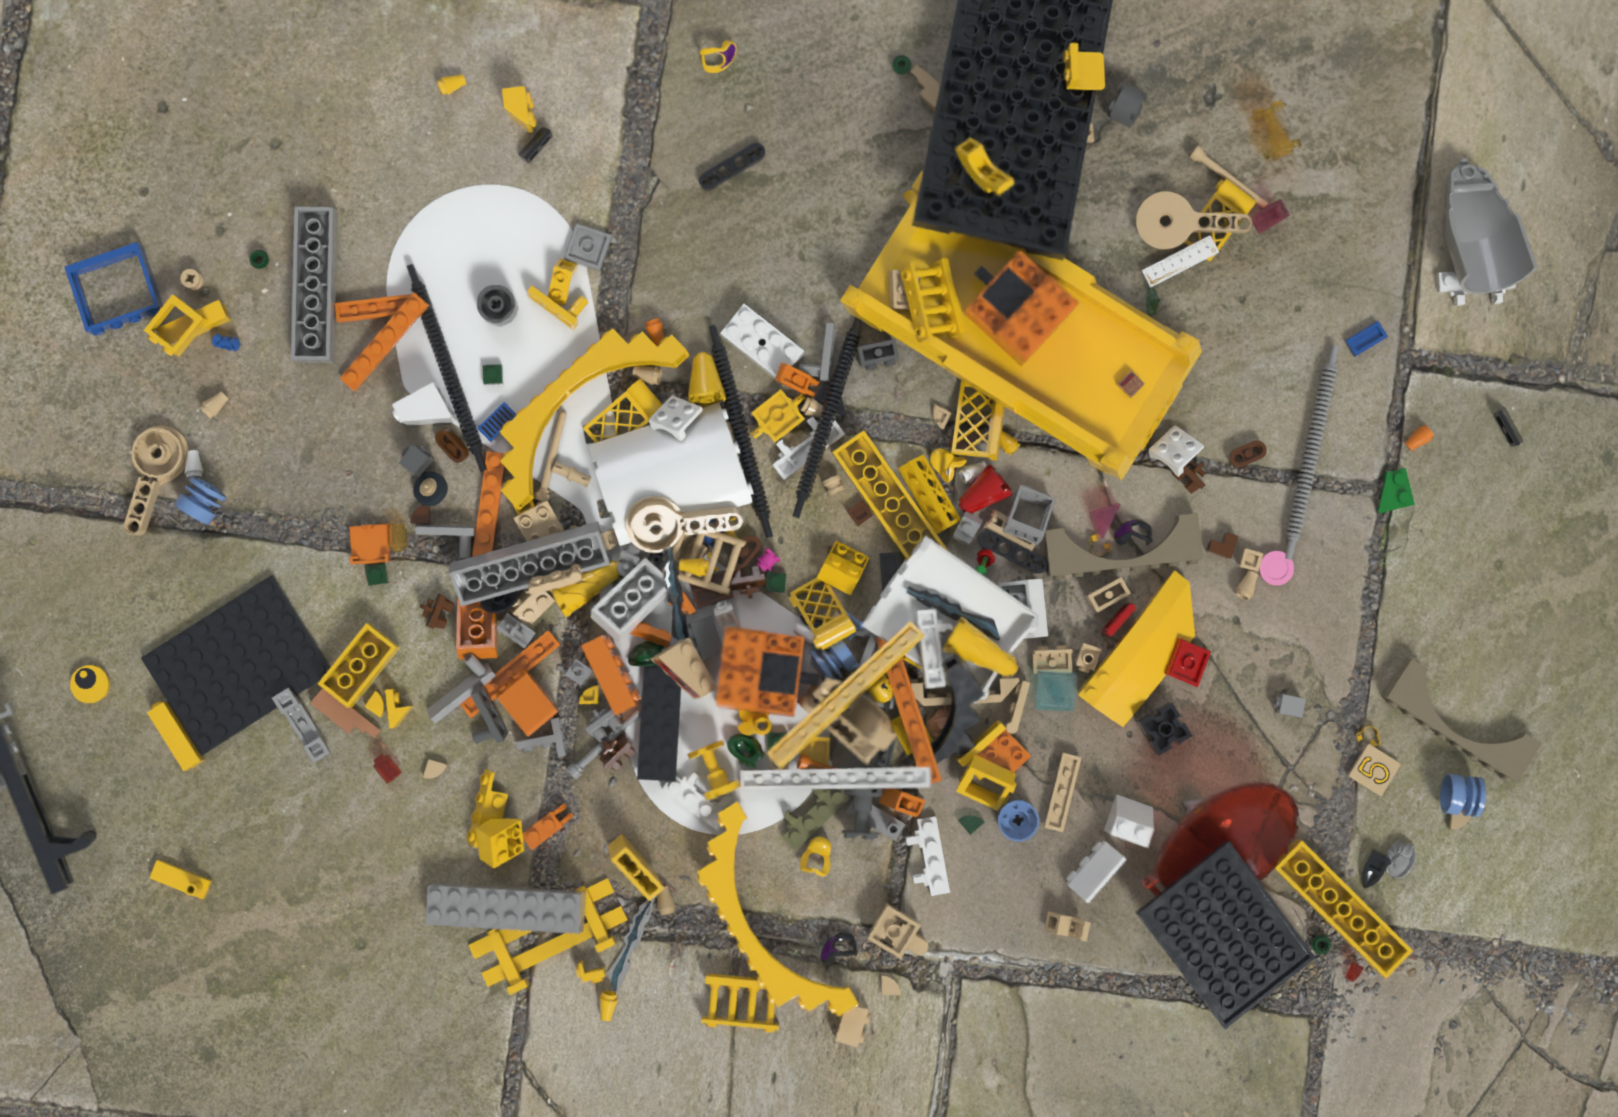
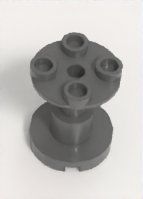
M844 788V794L853 795V810L856 811L855 830H842L844 838L859 837V835H863V839L868 840L878 838L880 832L867 831L868 811H872L873 797L882 796L883 788Z

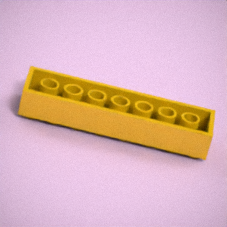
M864 430L832 452L833 457L905 560L912 556V551L925 536L947 550Z
M1295 839L1270 865L1380 976L1387 979L1413 952L1302 840Z

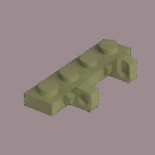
M811 789L818 796L815 800L817 803L803 816L799 815L797 818L787 810L783 816L789 822L786 825L789 829L782 835V838L796 850L851 798L849 795L844 794V789Z

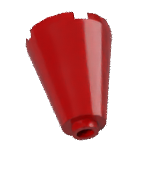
M991 464L985 467L960 497L959 501L961 503L958 505L964 513L966 511L970 514L975 513L1013 495L1009 485L1000 474L994 472L996 469Z

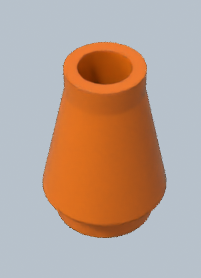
M660 318L645 322V329L657 347L664 338L663 322L660 321Z
M1424 424L1422 427L1419 426L1404 444L1410 451H1413L1432 441L1431 438L1434 437V434Z

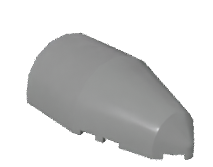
M1463 158L1446 180L1443 236L1462 291L1469 294L1496 292L1523 281L1538 267L1521 217L1518 213L1514 214L1509 207L1510 202L1499 193L1498 190L1500 188L1487 170L1481 166L1477 168L1467 162V158Z

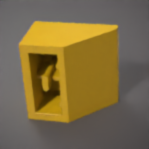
M525 86L502 88L504 109L509 118L530 134L534 133L533 127H536V118L533 115V111H531L534 108L531 93L527 92Z
M836 540L817 579L851 596L870 557Z
M519 818L490 819L476 827L479 859L492 868L498 867L524 851L522 823Z

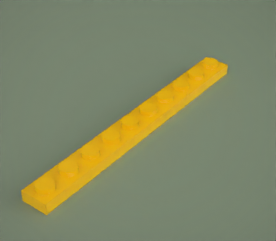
M910 621L766 754L781 769L924 638V634Z

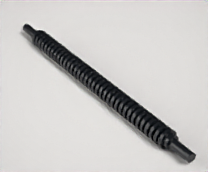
M414 264L407 265L406 267L412 281L411 292L417 293L430 305L421 315L423 325H425V330H427L426 334L428 339H430L429 342L432 344V351L436 353L434 356L437 358L438 367H441L439 370L442 372L443 381H446L444 384L447 386V391H449L448 395H451L449 398L453 400L451 401L452 405H454L453 409H457L454 412L458 414L456 417L459 419L460 428H463L461 430L464 433L463 437L466 438L465 442H469L466 444L467 447H470L468 451L475 456L480 472H484L487 470L481 453L483 452V444H479L482 441L478 439L480 438L479 434H477L478 430H474L477 427L473 425L475 424L474 420H472L473 416H469L471 411H468L470 409L467 406L468 402L466 397H463L465 394L462 392L461 383H458L460 380L457 378V373H455L456 369H453L455 366L452 364V359H450V352L446 350L448 347L445 345L444 336H441L443 333L440 331L439 322H436L438 319L435 317L434 308H431L433 305L430 303L429 294H426L428 291L425 289V284L419 280Z
M855 317L852 328L846 332L842 350L834 370L835 373H833V378L831 379V387L828 389L826 401H824L823 410L821 411L822 415L819 417L817 429L812 439L813 443L810 445L811 448H809L808 457L806 458L807 462H805L803 467V476L800 477L801 481H799L798 490L795 492L797 494V502L792 517L797 519L800 518L804 502L811 496L809 493H812L813 484H815L814 479H816L820 468L819 465H821L820 460L823 458L825 446H827L828 437L830 436L829 432L832 430L834 418L839 408L838 404L841 402L843 390L851 370L850 367H852L853 358L861 339L859 329L862 320Z
M716 325L709 326L713 342L711 352L715 353L712 356L716 358L714 363H716L717 372H721L718 374L721 377L723 389L726 391V401L728 402L725 404L729 406L727 407V411H730L728 415L731 416L729 418L734 420L731 422V425H735L732 427L733 430H736L733 432L734 435H737L735 440L739 439L736 442L740 444L738 446L739 449H742L739 454H743L740 456V459L744 460L741 463H746L743 465V469L747 468L744 470V473H748L745 477L750 479L746 481L751 483L754 492L750 496L755 497L752 499V502H756L753 504V507H758L754 509L755 512L759 511L756 517L762 522L765 537L770 538L773 537L768 519L771 512L770 510L766 511V509H769V505L765 506V504H768V501H763L767 497L762 496L765 494V491H761L764 489V486H759L763 484L762 481L758 482V480H761V476L757 477V475H760V471L756 472L759 468L754 467L758 464L753 462L756 460V457H752L755 455L754 452H751L754 450L753 447H750L752 442L748 443L751 441V438H746L750 435L745 433L748 431V428H744L747 426L746 423H743L746 421L745 418L741 419L744 417L743 409H738L742 405L738 404L740 399H737L739 398V394H736L738 391L735 389L737 387L732 385L735 383V380H731L734 376L730 375L733 372L729 370L731 369L728 356H725L727 355V351H724L726 347L720 342Z

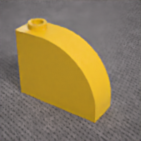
M623 834L619 835L607 846L610 858L614 864L649 901L664 889L657 874Z

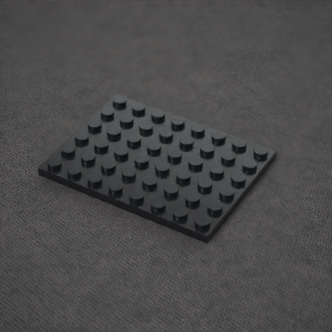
M273 575L141 657V660L201 755H205L276 710L278 707L272 697L287 688H290L298 696L318 683L331 668Z
M1228 840L1135 912L1224 1029L1228 1028L1316 958Z

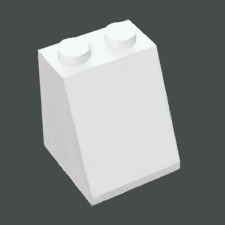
M433 382L392 404L394 407L392 413L396 420L400 423L403 422L407 426L454 423L457 421L440 388Z
M1116 794L1104 831L1110 835L1148 848L1154 831L1153 807Z

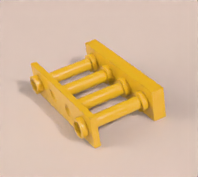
M942 258L932 263V268L915 270L913 262L900 268L901 279L903 280L918 343L931 339V334L947 331L949 338H955L966 333L948 258ZM934 276L935 287H919L917 277ZM938 294L941 305L924 307L922 296ZM943 313L945 324L929 326L927 315Z
M706 973L705 984H709V987H711L708 1016H702L701 1023H705L707 1027H717V1024L762 1028L764 1032L770 1033L779 1030V1023L774 1022L775 1004L772 1005L769 999L766 1021L754 1020L757 992L759 989L767 990L766 987H761L757 978ZM721 985L728 986V989H730L727 1018L716 1017L718 988ZM740 987L748 988L747 990L749 991L747 1020L735 1019L737 992L740 990Z

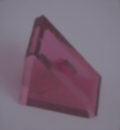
M1279 199L1250 218L1258 233L1261 234L1285 221L1290 216V213L1282 199Z
M1115 503L1089 512L1098 539L1104 538L1121 504Z

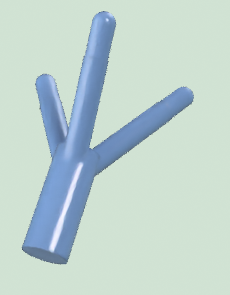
M845 610L849 618L856 623V632L848 637L850 641L860 629L865 627L862 626L864 621H858Z

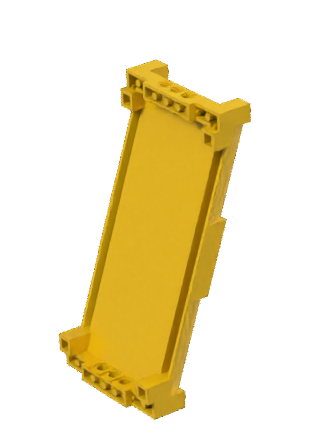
M921 171L912 185V189L916 194L914 201L859 288L857 289L849 285L840 302L851 315L859 318L881 333L885 331L1013 413L1018 414L1082 454L1091 466L1122 481L1139 452L1143 451L1183 387L1182 383L1202 353L1199 340L1183 331L1178 334L1098 285L1093 275L1065 258L1062 261L1025 252L1026 249L954 232L945 234L912 226L923 171ZM1019 251L1025 254L1046 275L1051 276L1080 302L1022 367L965 316L969 305L987 287L974 275L977 269L982 265L996 277ZM942 258H948L966 333L955 338H949L947 331L931 334V339L918 343L910 310L890 309L889 271L900 270L901 267L911 262L914 263L915 269L932 268V263ZM933 275L920 277V288L936 286ZM938 294L922 296L924 307L941 305ZM943 313L927 315L929 326L945 324ZM1130 371L1145 383L1132 398L1117 386Z

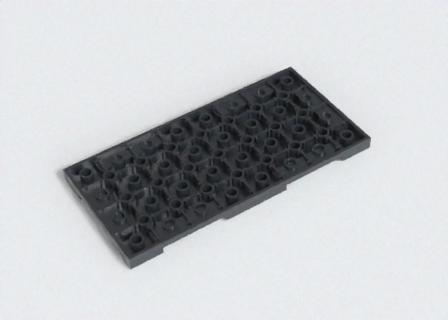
M957 0L912 226L945 234L954 232L1026 249L1025 252L1064 260L1068 249L1096 90L1066 89V80H1064L1066 67L1063 61V54L1070 43H1078V52H1100L1103 54L1113 0ZM969 138L982 144L991 163L997 169L1012 177L1014 184L1000 195L993 191L987 193L972 179L961 163L956 148Z

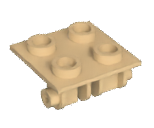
M548 500L545 502L540 501L536 504L537 506L514 517L526 541L565 531Z

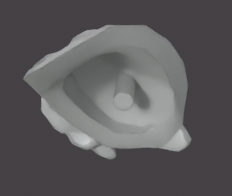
M1397 839L1386 852L1387 856L1391 858L1386 872L1389 876L1396 879L1406 876L1416 862L1415 846L1411 843H1400V839Z

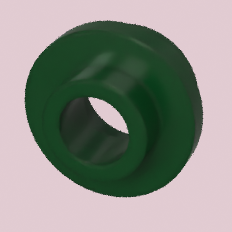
M897 56L892 62V68L895 73L904 75L910 71L911 61L906 56ZM904 62L905 66L899 67L898 63Z
M256 250L250 255V264L256 269H263L269 264V256L263 250ZM259 257L263 258V261L261 263L257 262V259Z
M1317 935L1311 941V948L1317 954H1326L1331 948V942L1328 937ZM1319 941H1323L1321 948L1317 945Z

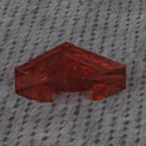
M1352 962L1345 979L1354 982L1360 976L1364 967Z

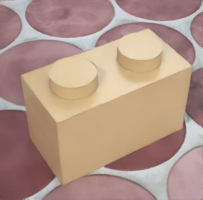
M1119 577L1086 595L1085 598L1093 612L1097 613L1131 593L1122 577Z
M858 1004L841 1015L835 1041L857 1048L859 1043H863L865 1032L863 1031L864 1024L868 1025L871 1013H868L869 1009L867 1006Z

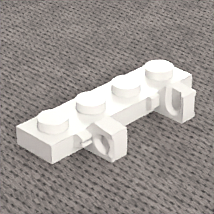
M1456 272L1438 273V293L1449 292V295L1453 296L1454 306H1463L1465 304V294L1467 293L1462 291ZM1516 284L1496 292H1491L1492 304L1503 303V294L1508 289H1515Z
M814 417L806 421L813 430L810 433L811 436L794 448L792 446L788 448L783 440L776 444L781 451L778 454L781 459L775 462L773 466L783 480L807 462L806 458L808 457L809 448H811L810 445L813 443L812 439L818 424ZM834 421L832 430L829 432V440L825 447H829L845 435L836 421Z
M936 609L918 610L915 612L917 628L925 636L919 641L925 689L946 686V674L941 665L944 662V658H942L940 638L941 634L953 631L952 623L941 624V620H937Z
M695 771L689 779L685 776L683 779L676 776V782L667 781L662 788L664 792L719 833L727 830L726 827L721 828L717 818L719 817L718 813L727 808L726 806L731 800L729 796L725 794L719 803L716 801L711 802L710 800L706 801L704 796L696 790L697 787L694 786L701 776Z
M932 816L917 819L919 830L914 831V836H908L905 839L907 846L919 844V848H922L926 868H923L924 873L912 875L914 884L924 882V886H929L931 896L950 893L937 818Z

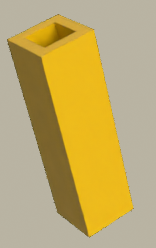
M217 300L195 310L208 320L197 336L232 320L222 301ZM184 315L158 327L156 331L160 337L174 347L194 320Z
M161 701L151 706L152 709L147 714L182 770L188 771L205 761V758L198 751L170 704Z

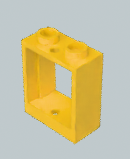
M172 294L143 331L149 334L147 338L155 344L159 342L163 345L162 350L170 356L174 354L180 357L208 320ZM176 306L193 319L194 322L173 347L155 333V330Z
M974 754L960 778L956 792L998 811L1001 805H1006L1009 799L1008 793H1013L1017 785L1014 782L1016 773ZM975 773L1004 786L1001 794L998 795L972 783L971 780Z

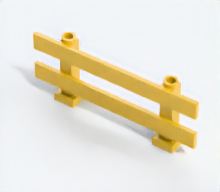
M609 878L588 888L584 885L574 890L586 892L585 916L588 922L584 923V931L579 934L563 933L513 958L506 944L532 931L492 929L487 932V936L469 944L468 946L474 959L494 950L500 964L481 973L487 987L507 978L510 985L506 989L509 995H512L528 987L530 984L527 977L522 979L520 971L594 936L598 942L595 945L597 953L616 945L617 941L614 935L610 937L607 930L628 920L622 906L600 916L594 904L595 901L615 892Z

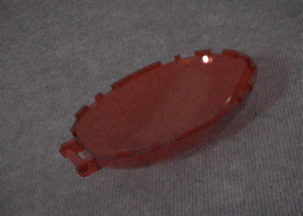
M1266 782L1237 784L1210 795L1189 810L1171 829L1160 847L1153 872L1142 880V886L1145 889H1149L1156 896L1161 892L1156 887V883L1160 882L1165 888L1168 887L1226 840L1232 844L1258 881H1262L1278 865L1277 861L1282 854L1286 855L1289 849L1287 847L1291 839L1295 840L1299 828L1297 817L1300 815L1294 798L1284 788Z

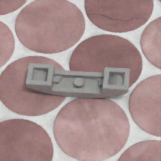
M290 688L272 697L280 712L284 713L304 744L303 748L313 763L331 753L311 716Z

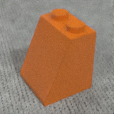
M525 669L523 672L521 670L512 677L513 680L510 683L501 685L497 689L498 693H496V696L529 737L558 712L556 702Z

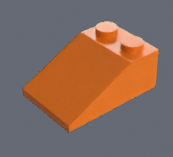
M457 598L456 651L459 660H463L470 653L477 659L498 658L497 613L484 611L480 601L461 606Z

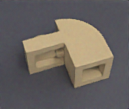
M1048 911L1044 930L1057 935L1087 941L1091 922L1080 917Z

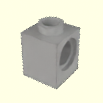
M575 659L565 675L582 686L593 672V669L581 660Z
M1279 694L1274 701L1275 713L1302 718L1306 699Z

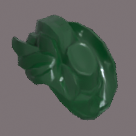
M644 641L631 650L628 656V663L631 666L639 667L658 665L650 658L662 652L661 649H664V646Z
M736 734L731 736L727 742L729 752L738 759L740 764L746 767L756 768L755 763L762 759L765 754L758 740L748 735Z

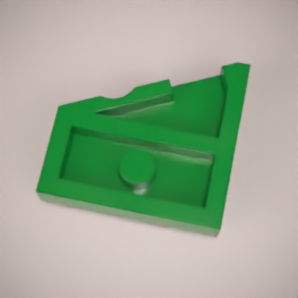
M1406 468L1386 472L1377 514L1415 505Z

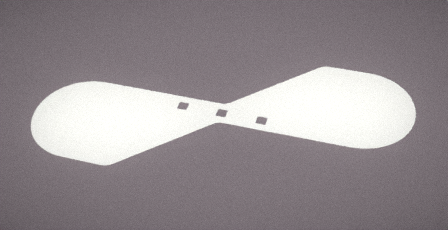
M504 185L470 186L445 194L431 202L403 230L393 249L387 272V297L412 294V281L406 266L414 264L419 280L425 284V289L428 291L426 294H429L430 303L433 305L431 308H434L435 317L438 319L436 322H439L441 327L440 331L443 333L441 336H444L445 345L448 347L446 350L450 352V359H452V364L455 366L453 369H456L455 373H457V378L460 380L458 383H461L462 392L465 394L463 397H466L467 406L470 408L468 411H471L469 416H473L472 420L475 422L473 425H476L477 428L503 402L515 413L522 408H526L534 396L540 395L546 385L557 380L563 370L569 369L577 357H582L590 345L596 344L600 340L587 267L578 264L577 271L571 279L567 302L564 306L558 304L568 311L580 295L588 300L589 303L577 317L578 325L574 330L570 329L527 296V290L533 286L548 297L554 265L560 258L564 259L573 230L565 219L546 201L525 190ZM501 285L508 288L515 296L518 303V311L516 317L509 324L501 327L487 323L479 314L477 298L485 287ZM497 302L494 304L495 308L499 309L501 307ZM420 316L396 344L403 385L412 394L432 382L440 388L457 419L456 415L458 414L454 412L457 409H453L454 405L451 403L453 400L449 398L451 395H448L449 391H447V386L444 384L446 381H443L442 372L439 370L441 367H438L437 358L434 356L436 353L432 351V344L429 342L430 339H428L426 334L427 330H425V325H423ZM502 364L504 384L484 385L483 365ZM607 373L587 382L570 395L557 409L542 434L536 450L533 468V478L542 482L559 412H565L567 416L555 462L558 461L571 468L575 467L577 471L592 478L586 488L572 480L569 482L567 478L552 472L548 488L579 508L585 517L586 525L599 522L602 532L614 529L611 517L601 519L599 516L597 500L604 498L588 445L594 443L586 444L583 426L587 425L612 403ZM609 411L606 414L605 422L616 423L614 412ZM457 419V421L454 422V424L460 427V424L458 423L459 419ZM605 424L604 436H615V425ZM478 430L477 434L480 436L478 439H481L483 444L495 452L505 453L514 448L501 433L490 442ZM618 543L615 548L609 550L611 555L610 561L613 560L615 562L618 560L619 562L621 551L626 552L632 543L622 546ZM641 549L639 552V563L644 558L648 559L650 552ZM662 551L663 556L661 558H664L665 551ZM705 554L704 560H708V561H709V559L707 558V555ZM661 561L654 566L662 572L665 563ZM716 562L715 566L720 568L719 572L725 571L727 569L718 562ZM692 574L693 577H697V578H703V577H704V575H702V577H699V576H696V575H693V574ZM678 580L682 592L686 593L697 610L692 615H689V613L685 614L687 628L688 623L712 616L723 647L725 632L722 633L716 620L713 605L697 609L690 584ZM612 583L599 593L600 600L613 589ZM674 585L671 595L677 592ZM740 590L732 591L734 598L731 599L732 605L740 622V627L738 628L799 636L794 633V629L799 622L804 624L800 618L761 591L752 593L751 599L748 598V593L740 595ZM666 597L641 622H646L656 629H665L671 634L672 605L668 604ZM674 603L676 633L679 640H682L685 637L682 634V624L678 614L677 603ZM628 634L620 643L613 638L617 646L614 649L617 655L620 654L625 662L623 668L625 672H629L632 676L633 682L631 684L634 690L637 689L642 698L644 667L631 666L628 663V656L636 645L647 640ZM672 637L669 647L679 640ZM804 641L800 672L819 674L818 685L821 686L823 683L821 674L810 665L811 655L809 652L814 650L817 653L816 646H810ZM722 653L702 660L717 686L715 690L702 698L693 699L681 688L676 776L680 779H683L684 776L689 779L694 771L701 776L694 786L697 787L696 790L702 795L711 790L706 777L709 772L702 755L689 759L687 754L723 740L724 745L712 751L719 768H724L729 782L739 779L740 784V771L769 770L770 757L766 754L768 752V734L761 736L755 733L750 735L758 740L763 752H765L763 758L755 763L756 768L740 764L738 759L727 748V742L731 736L742 734L737 728L743 722L739 717L738 710L723 709L716 706ZM798 683L794 717L769 714L768 719L772 725L770 732H787L788 734L809 714L797 703V700L803 694L808 693L807 689L811 685ZM641 704L622 713L623 721L635 709L641 712ZM641 715L625 729L626 736L636 751L630 757L636 776ZM759 723L758 727L764 729L765 724ZM825 728L816 737H830V731ZM799 752L789 761L788 770H801L797 768ZM639 780L644 791L654 804L674 821L698 832L714 835L721 834L664 792L662 788L667 781ZM741 787L726 793L731 798L726 807L737 801L740 803L748 818L743 821L739 834H746L761 830L785 818L783 814L787 810L793 812L808 797L812 790H741ZM724 795L717 796L710 801L719 803Z

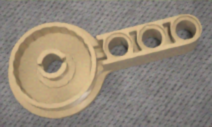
M1166 191L1151 195L1141 204L1137 212L1136 226L1139 235L1148 245L1165 250L1181 245L1192 232L1247 233L1252 227V220L1246 214L1195 212L1184 197L1177 193ZM1163 217L1171 219V223L1168 226L1160 224V220ZM1200 219H1209V225L1201 227L1199 225ZM1220 219H1227L1229 225L1226 228L1219 227L1218 222ZM1241 219H1246L1249 222V225L1244 229L1237 225Z
M162 425L150 427L140 433L133 444L132 462L141 477L139 476L124 522V530L130 535L141 536L146 532L161 485L175 480L185 471L187 451H190L189 445L185 437L174 428ZM161 449L162 455L156 458V450ZM149 485L150 492L145 495L144 488ZM143 503L144 511L139 513L138 507ZM137 522L139 528L134 532L132 525Z
M650 496L637 501L628 511L625 520L626 533L630 541L638 548L654 553L662 552L672 547L683 532L684 535L728 531L738 529L742 524L740 512L735 507L686 512L680 510L671 500L660 496ZM730 516H737L733 521L728 520ZM711 518H717V519H718V520H717L716 522H714V523H710V522H709V520H710ZM692 520L698 521L696 525L689 524ZM654 524L660 525L657 529H651V526Z

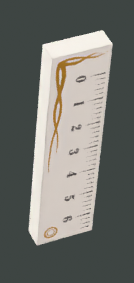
M1210 235L1141 272L1151 288L1214 256L1219 251Z

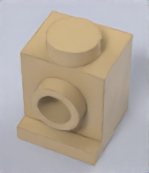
M1081 643L1074 665L1079 666L1078 670L1089 673L1090 670L1095 671L1102 649ZM1087 655L1091 656L1092 658L1091 662L1089 663L1085 661V657Z

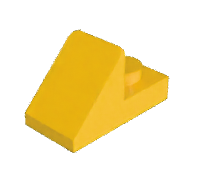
M396 689L385 690L389 728H396L413 706L399 708L398 704L401 703L400 693Z

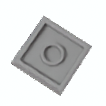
M576 223L564 260L600 272L612 235Z

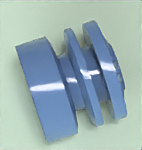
M191 476L189 481L195 485V488L186 484L185 488L191 493L190 496L180 493L174 505L196 520L210 525L216 516V513L210 507L221 508L222 505L215 499L217 498L225 502L227 496L208 481Z
M842 640L828 647V650H822L821 647L818 648L821 653L819 656L814 650L809 652L813 664L825 679H834L833 673L841 679L843 677L839 670L840 668L850 673L859 666Z
M1447 773L1444 776L1440 790L1442 812L1459 815L1462 812L1464 816H1481L1486 800V786L1483 778L1467 776L1464 779L1462 775Z
M1011 800L1001 807L998 814V825L1001 832L1008 839L1025 841L1036 833L1039 826V817L1035 808L1030 803L1024 800ZM1015 815H1019L1020 818H1023V820L1020 821V825H1017L1016 822H1012V819H1015Z

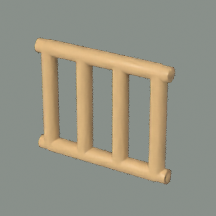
M684 532L672 547L675 560H677L684 539ZM721 532L697 534L689 559L698 558L704 536L716 539L709 558L708 573L703 579L693 577L691 573L679 572L678 580L729 595L730 581L741 547L745 546L746 541ZM727 542L733 544L734 547L722 584L719 585L710 581L722 543ZM670 563V567H669L670 575H669V577L672 578V575H671V563Z

